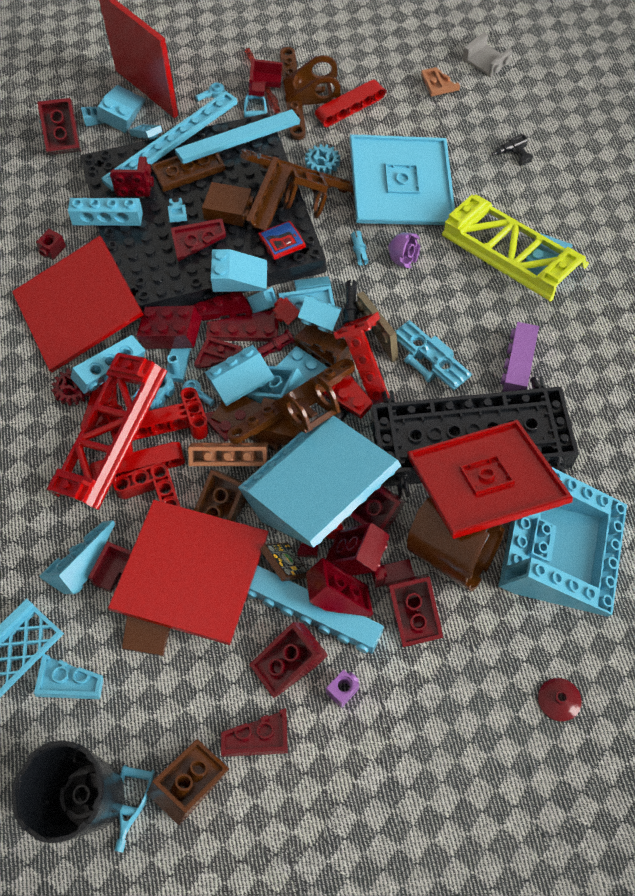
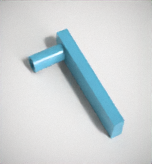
M191 348L171 349L170 355L167 357L168 365L166 370L168 372L166 376L173 379V382L184 383Z

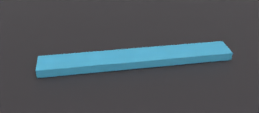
M291 109L176 148L175 154L182 164L298 125L300 124V119Z

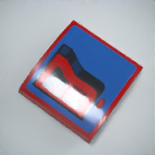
M290 221L258 233L259 239L264 243L267 252L274 260L306 247L301 235Z

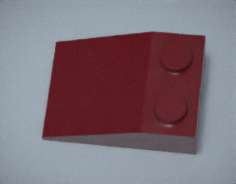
M321 558L306 572L309 602L312 605L330 612L368 617L373 615L368 585L324 558Z
M421 574L386 583L402 647L444 638L429 575Z
M292 622L249 665L271 696L276 698L314 670L328 654L304 623Z

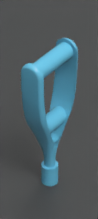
M246 95L244 118L267 113L264 97ZM250 99H261L265 110L246 111Z
M127 765L122 767L120 776L123 783L125 776L148 780L149 782L138 808L122 806L118 814L120 836L117 839L114 851L122 853L124 851L126 834L148 800L147 791L154 780V770L146 771L127 767ZM123 815L132 817L128 821H125Z

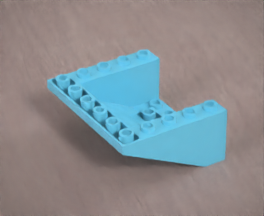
M333 415L310 432L305 434L301 431L238 488L262 523L314 548L331 531L335 530L346 517L350 516L353 510L364 503L368 496L379 489L383 482L393 476L401 465L396 458Z
M552 467L572 495L573 502L511 521L498 587L517 595L603 616H610L613 613L627 504Z

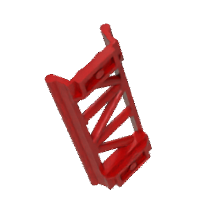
M117 353L106 373L109 377L62 468H57L46 490L56 497L63 495L99 510L168 371L146 358ZM126 382L141 385L133 401ZM117 383L127 408L126 411L106 406ZM102 413L120 417L118 420L94 429ZM119 428L111 445L90 441L92 438ZM84 447L107 453L94 479L87 462ZM78 460L83 476L72 473Z

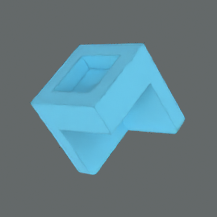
M273 287L267 289V291H261L247 297L253 313L273 307L277 301Z

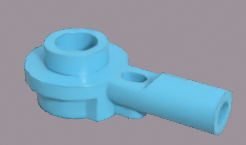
M213 83L210 85L209 90L195 95V98L198 102L205 98L218 97L224 92V86L221 83Z
M191 379L183 384L182 389L192 387L196 389L199 398L210 407L214 404L215 401L201 391V385L197 380Z

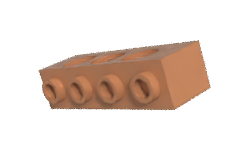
M191 443L188 447L189 466H263L268 461V443Z

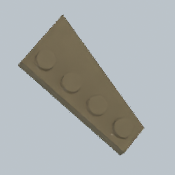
M364 292L358 293L356 306L359 312H362L363 316L375 312L379 313L380 319L376 322L377 325L372 327V330L392 362L398 360L397 333Z

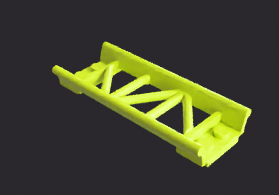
M477 194L469 196L449 214V218L445 221L444 231L442 232V236L548 301L553 300L557 285L578 265L585 269L589 264L585 260L586 257L569 247L564 248L492 207L491 202ZM488 213L500 219L477 224ZM505 226L485 244L467 234V232ZM512 230L507 258L492 249V247ZM520 231L534 239V241L515 258L518 233ZM540 244L559 254L557 257L522 262ZM547 266L538 275L527 270L529 268Z

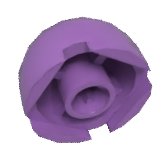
M402 232L396 235L389 243V254L391 260L396 265L411 268V262L415 263L420 252V244H417L419 236L414 233Z

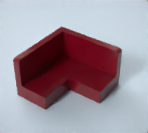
M252 59L248 95L264 97L265 86L281 88L283 63Z
M107 542L88 578L92 585L112 592L125 569L132 551Z

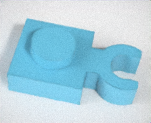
M179 198L178 202H173L172 199H169L168 213L170 223L187 221L185 205L182 204V199Z

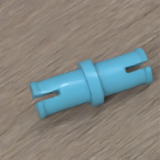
M354 231L351 234L354 245L353 252L356 253L358 265L363 266L362 259L365 265L369 262L366 254L367 247L363 242L362 233L356 231L358 236L356 237Z

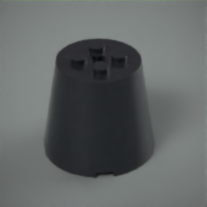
M54 741L37 748L26 758V763L21 771L17 772L14 779L11 799L16 821L23 831H26L35 840L44 843H61L106 828L116 819L124 802V784L118 771L96 754L75 742Z

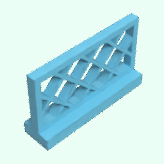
M28 599L21 603L0 624V648L8 647V657L0 658V662L7 661V671L0 672V676H6V683L0 688V697L64 634ZM37 614L40 617L39 626H29V620ZM43 629H53L56 632L50 639L43 640ZM39 630V640L28 641V631ZM24 631V641L13 642V635L16 632ZM38 644V651L34 655H27V645ZM23 645V656L12 657L13 646ZM22 660V667L18 671H11V662Z

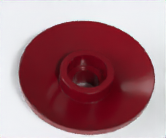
M550 679L541 686L538 693L540 709L548 718L554 721H569L581 709L582 699L580 692L573 683L566 679ZM558 695H563L565 697V701H560L558 699Z

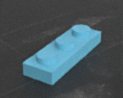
M142 124L129 129L131 136L143 137V139L149 138V140L157 138L158 134L163 132L161 125Z

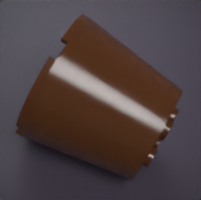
M428 497L418 509L409 530L407 549L466 590L472 592L481 583L482 579L479 577L482 572H487L490 568L505 529L502 528L501 524L453 539L432 500Z

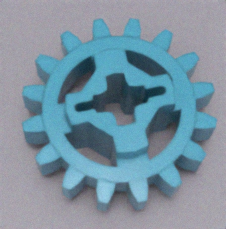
M322 144L319 147L314 145L313 150L308 149V153L305 154V165H307V168L323 173L328 172L330 175L332 170L337 171V167L340 166L338 150L334 151V147L328 148V144L325 147Z

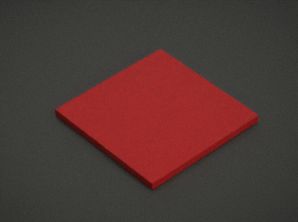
M99 0L115 70L170 116L176 118L178 116V109L165 38L117 0Z
M101 236L93 239L12 291L43 359L52 373L144 315Z
M518 420L407 452L410 463L453 539L573 502L570 492Z
M153 500L108 609L112 612L230 645L262 555L260 549L266 543L269 531Z

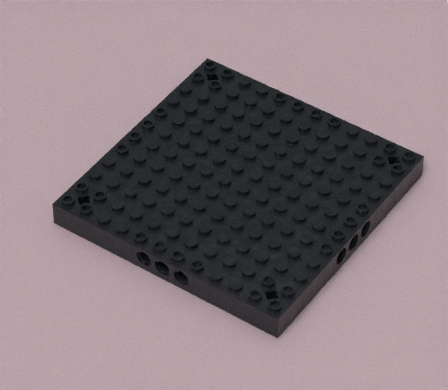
M269 112L204 127L176 148L271 117V114ZM277 132L218 152L225 164V171L163 192L151 169L150 175L154 178V186L151 187L150 196H117L115 191L113 192L102 183L101 178L158 138L80 155L91 198L140 199L143 211L141 226L98 225L100 236L103 238L142 312H144L145 307L191 306L198 302L231 293L213 292L211 283L212 250L231 249L267 260V287L326 272V258L299 187L291 207L287 210L283 209V193L268 229L290 221L304 240L305 248L274 260L267 252L264 243L259 239L258 233L262 231L252 228L246 220L244 227L223 223L226 232L225 238L179 262L177 260L171 228L210 221L203 218L202 206L211 182L249 188L252 190V196L255 201L268 169L258 166L259 164L241 158L242 149L254 151L258 155L261 153L271 157L274 156L289 162ZM176 148L155 163L177 156L175 154ZM179 198H181L182 204L185 205L187 221L170 223L168 213L169 199H172L173 202H178Z

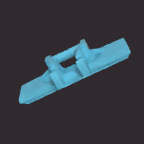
M410 320L395 331L397 333V342L410 352L404 359V362L413 366L425 377L427 382L438 377L454 391L472 376L471 372L453 358L454 353L436 336L430 338ZM420 340L423 342V345L416 346L413 342ZM424 357L432 363L431 372L421 365L416 358L422 360ZM445 363L450 366L448 369H442Z

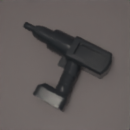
M524 134L509 139V142L501 145L500 148L491 153L493 156L510 151L517 152L521 156L518 162L520 166L530 163L533 159V156L523 149L528 142Z

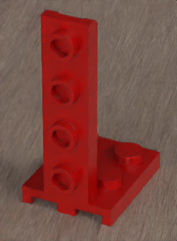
M378 312L345 323L333 332L335 339L345 338L366 393L373 405L383 402V391H386L388 398H390L364 333L377 325L376 322L380 319Z

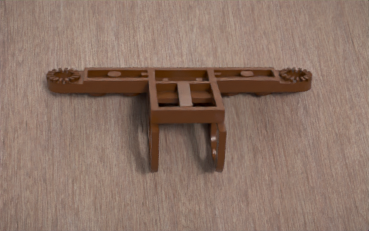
M284 47L280 50V59L283 63L282 76L287 111L292 109L300 119V124L289 127L290 137L297 141L302 140L306 136L302 105L326 104L332 101L333 98L341 96V87L336 79L337 63L332 57L326 55L316 56L297 69L295 50L291 47ZM319 62H326L332 68L327 75L317 76L312 72L313 66ZM327 83V96L318 95V93L325 91V86L316 87L318 84ZM330 83H332V84L334 85V87H335V89H334L333 92H332V90H331V84H330Z
M242 149L240 154L241 158L259 164L258 166L264 169L269 168L273 159L271 156L261 153L258 155L256 152H251L248 149ZM280 160L281 164L293 168L284 193L283 209L285 210L290 208L298 188L297 184L311 188L313 191L312 209H314L313 215L315 219H318L321 215L327 199L326 192L328 188L336 187L340 192L347 193L349 191L354 193L353 183L349 180ZM320 196H321V201H320L319 207H318V209H317L318 202H319V198H320Z
M342 359L232 427L227 433L230 442L233 444L245 442V439L247 440L248 437L258 434L283 417L306 434L333 415L341 412L339 403L331 387L343 380L342 378L345 376H349L350 373L354 372L353 360ZM326 391L328 393L331 404L326 401L321 394L322 392ZM317 403L327 412L310 422L309 417L312 419L318 415L310 406ZM300 413L302 421L297 418V414Z

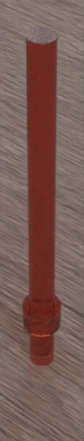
M246 48L245 53L251 63V60L255 59L251 49ZM265 86L269 105L272 106L275 113H279L281 110L276 96L273 95L270 87Z

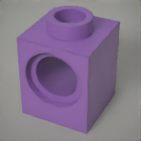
M343 670L326 687V694L342 708L359 690V680L352 672L347 673ZM341 683H346L350 686V689L343 692L339 690L338 686Z

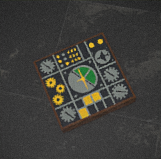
M288 542L264 544L262 546L261 552L282 582L306 578L308 570Z

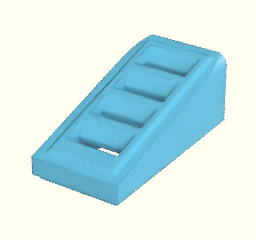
M81 107L86 127L104 123L97 119L98 107Z

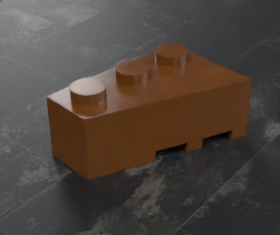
M307 325L294 337L295 347L298 346L328 368L342 359H350L351 353L346 340L342 338L335 339L333 334L319 330L316 326Z

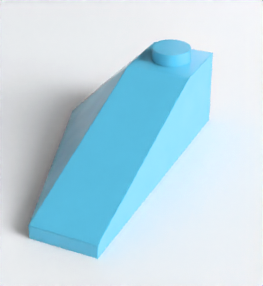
M113 520L101 522L84 536L83 543H79L76 546L73 545L68 549L70 554L62 560L57 558L39 577L63 594H76L81 591L116 523Z

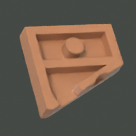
M436 67L421 70V77L431 97L460 89L459 83L454 84L451 82L450 77L443 74Z

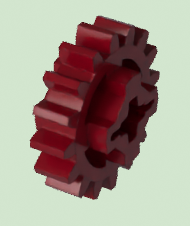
M69 368L66 369V373L60 372V377H55L56 382L52 383V392L56 400L60 401L62 405L66 402L68 406H71L72 402L78 405V401L85 402L84 397H90L89 392L84 394L70 378L72 371Z

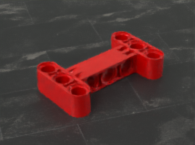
M192 387L184 388L181 391L180 404L149 410L134 440L189 428L194 439L202 440L208 435L207 418L196 389ZM111 404L108 406L123 410L122 406H120L119 404ZM106 414L108 423L120 419V417ZM119 428L110 431L112 440H114ZM131 444V446H130V448H129V450H128V452H127V454H126L125 457H128V456H130V455L132 454V452H133V445H132V444Z

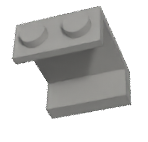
M483 32L464 47L462 60L491 77L498 73L502 67L510 63L512 49L509 48L501 54L487 45L488 34Z

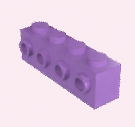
M517 322L516 329L512 328L510 339H513V342L509 343L507 354H510V356L505 359L503 368L507 369L506 374H502L500 384L504 385L502 392L527 390L539 326Z

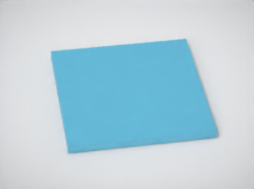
M350 134L356 223L445 225L449 214L455 210L446 138Z

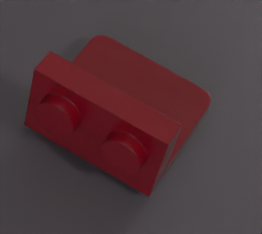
M139 157L137 170H110V177L117 196H150L151 187L154 186V178L150 175L151 165L147 163L146 157Z

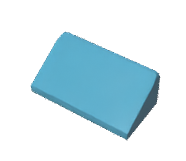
M325 276L294 280L295 290L299 291L331 286L329 277Z

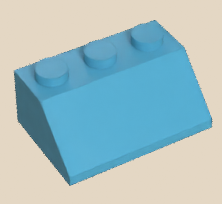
M253 345L244 348L241 352L228 357L222 363L211 367L205 372L212 388L226 406L274 379L263 357Z

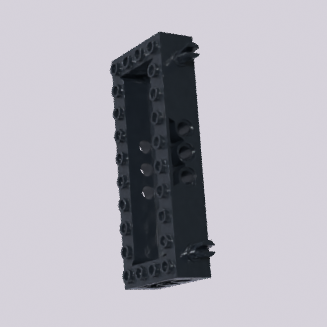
M534 376L530 379L533 389L405 402H395L392 390H390V398H388L386 391H383V404H374L371 410L374 444L396 458L401 467L381 485L384 487L397 486L398 497H402L403 489L407 498L411 495L408 484L422 483L407 457V452L481 431L489 426H498L515 420L520 422L550 466L565 473V469L573 467L579 452L562 386L544 388L542 376H539L538 382ZM532 422L536 425V428H529L526 423ZM457 430L459 435L452 436L449 431ZM413 433H417L421 436V438L418 440H414L410 437V435Z

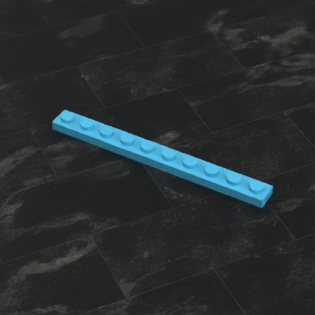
M227 91L223 92L114 170H137L139 157H146L147 163L152 165L237 104V98ZM109 172L101 179L102 183L114 192Z

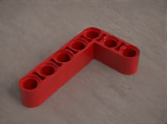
M156 463L120 475L113 480V488L120 499H128L156 490L159 501L180 507L168 468L163 463ZM164 473L163 476L157 477L158 474ZM145 479L143 483H138L140 480ZM125 485L127 486V487L124 488V489H119V488L122 487V486H125ZM164 490H170L168 493H162Z

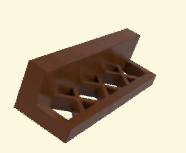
M274 156L246 219L252 228L260 231H265L269 228L293 172L292 167L281 164L279 158Z

